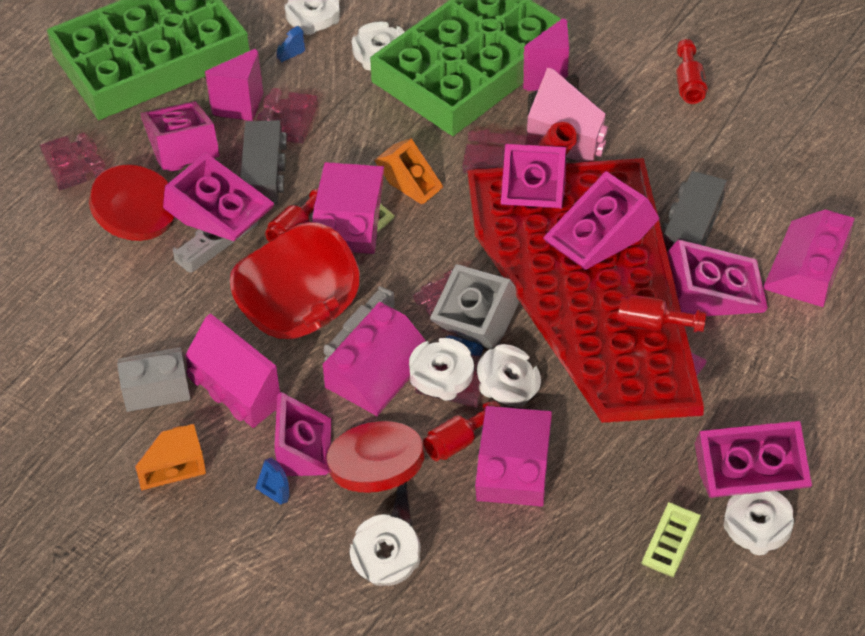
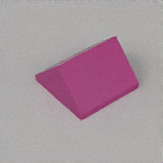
M562 18L524 46L523 88L525 90L538 91L547 68L555 70L568 81L569 38L566 19Z
M256 49L205 71L211 113L214 116L253 121L263 96L259 54Z
M505 144L501 205L562 209L566 184V147Z
M282 392L277 395L275 428L276 461L281 465L286 476L327 475L329 473L327 452L331 446V418Z

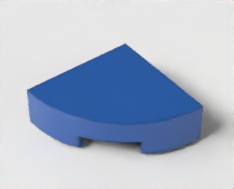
M299 26L291 29L287 33L288 37L282 46L279 45L277 48L276 57L281 63L305 52L303 30Z
M446 336V338L454 339L464 344L469 349L471 356L481 357L484 348L482 345L458 336Z
M271 457L264 461L255 489L282 505L288 502L289 483L281 465Z

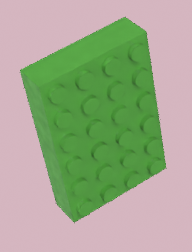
M120 0L47 29L53 56L98 121L206 76V70L250 51L247 32L221 0Z
M449 0L370 57L371 80L374 84L451 136H455L523 84L524 46L560 21L561 18L531 0Z

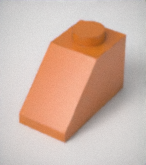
M412 138L393 144L374 160L377 166H384V176L390 185L420 204H424L443 188V185Z
M194 424L177 426L159 434L135 466L141 491L206 474L203 454Z

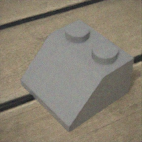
M456 264L430 320L458 337L475 342L488 349H495L500 344L519 304V300L516 297V287L510 279Z
M181 347L118 359L117 366L120 386L127 412L191 400Z

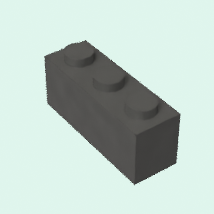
M245 121L240 178L274 202V205H278L279 193H284V175H280V172L286 171L285 153H282V150H287V133L281 132L280 121Z
M692 171L688 181H682L678 193L679 202H673L669 212V219L671 220L669 224L664 223L661 229L667 252L678 239L705 246L724 202L727 180Z

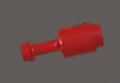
M684 39L677 45V55L683 60V63L676 70L679 95L686 103L697 104L704 100L708 91L705 70L701 63L694 61L693 56L697 51L694 42Z
M568 122L554 123L541 139L539 146L566 147L567 155L576 144V130Z
M318 188L313 189L309 193L310 199L301 207L297 205L286 207L268 224L265 231L268 242L298 224L310 222L309 215L314 211Z
M631 294L630 297L622 296L618 322L626 323V327L657 332L661 331L665 324L670 323L693 327V332L697 333V331L704 332L707 312H700L698 309L696 314L672 311L667 308L666 301L663 299Z
M495 400L483 404V410L468 420L462 416H454L429 431L427 437L423 439V445L427 454L434 461L447 460L470 446L475 439L474 431L483 426L486 406L501 407L500 404Z

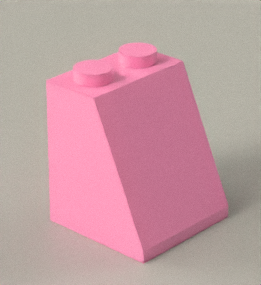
M547 68L528 115L526 144L539 146L541 139L554 123L568 122L576 130L577 141L566 157L579 162H593L596 156H602L606 145L605 137L608 126L604 125L605 113L555 70Z

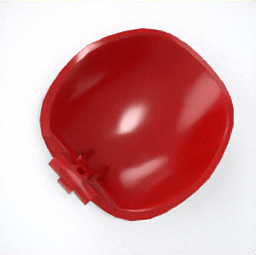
M307 222L286 230L235 264L230 273V289L233 299L240 310L258 329L278 339H293L315 332L337 318L355 298L359 288L360 273L351 249L336 230L320 223Z

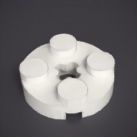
M288 0V3L285 4L287 21L293 27L299 26L305 35L314 34L316 31L328 28L340 20L339 0Z
M373 22L358 29L359 34L352 38L354 57L362 63L364 69L371 71L370 57L403 34L404 30L398 26L397 30L391 28L387 22Z
M439 338V342L429 344V341L423 342L414 349L409 359L411 384L421 392L430 396L440 397L442 400L454 399L457 393L462 392L469 386L474 376V363L469 349L454 339ZM443 364H447V370L438 371L434 367L435 365L441 367Z
M508 344L497 345L495 349H489L478 362L477 374L481 382L479 389L486 397L494 398L505 405L521 408L538 392L541 385L540 372L537 366L532 368L531 364L527 361L530 357L523 350ZM504 372H510V377L513 379L508 378Z
M777 491L734 495L727 503L724 529L738 545L749 549L755 555H764L769 550L781 547L790 538L794 523L793 509L790 502ZM752 515L756 517L765 516V523L759 524L754 522Z
M390 515L374 516L363 522L355 532L356 536L353 539V545L351 544L350 547L352 564L363 578L374 585L391 586L407 579L419 566L421 550L419 538L413 528L402 519L400 520ZM382 542H386L389 546L394 545L391 557L387 559L384 556H377V552L381 550L380 544Z

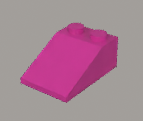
M196 101L140 113L157 162L163 170L177 171L183 169L184 165L193 163L205 152L213 158L220 157L214 123Z
M206 152L165 186L163 204L165 210L185 225L231 241L239 238L274 207V202Z
M324 162L312 222L320 223L336 230L346 241L353 253L375 254L384 166Z
M605 171L543 239L586 270L638 242L660 218L645 196Z
M679 239L667 252L681 312L696 314L698 309L700 312H707L706 316L763 313L768 309L757 259Z
M486 406L475 485L476 501L544 507L552 411Z

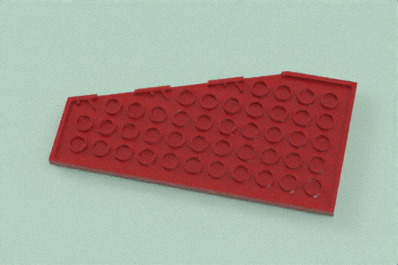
M644 158L566 163V184L562 209L501 205L503 168L467 170L475 237L504 278L510 279L515 285L517 299L601 423L703 416L704 403L685 326L667 323L661 331L657 332L626 327V323L618 322L622 296L630 297L631 294L663 299L666 301V306L669 310L681 312L659 220L638 242L586 270L543 239L605 171L645 196L657 213Z

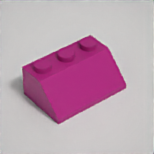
M824 209L791 221L763 289L824 307L849 245L855 218Z
M379 301L323 363L325 388L378 416L410 379V356L414 349L421 343L426 342V340L406 315Z
M211 313L207 315L185 355L188 368L186 373L195 385H202L208 390V393L215 402H222L226 405L237 420H244L254 428L276 411L277 395L280 393L276 365Z
M800 421L700 431L694 443L699 474L709 498L812 487Z

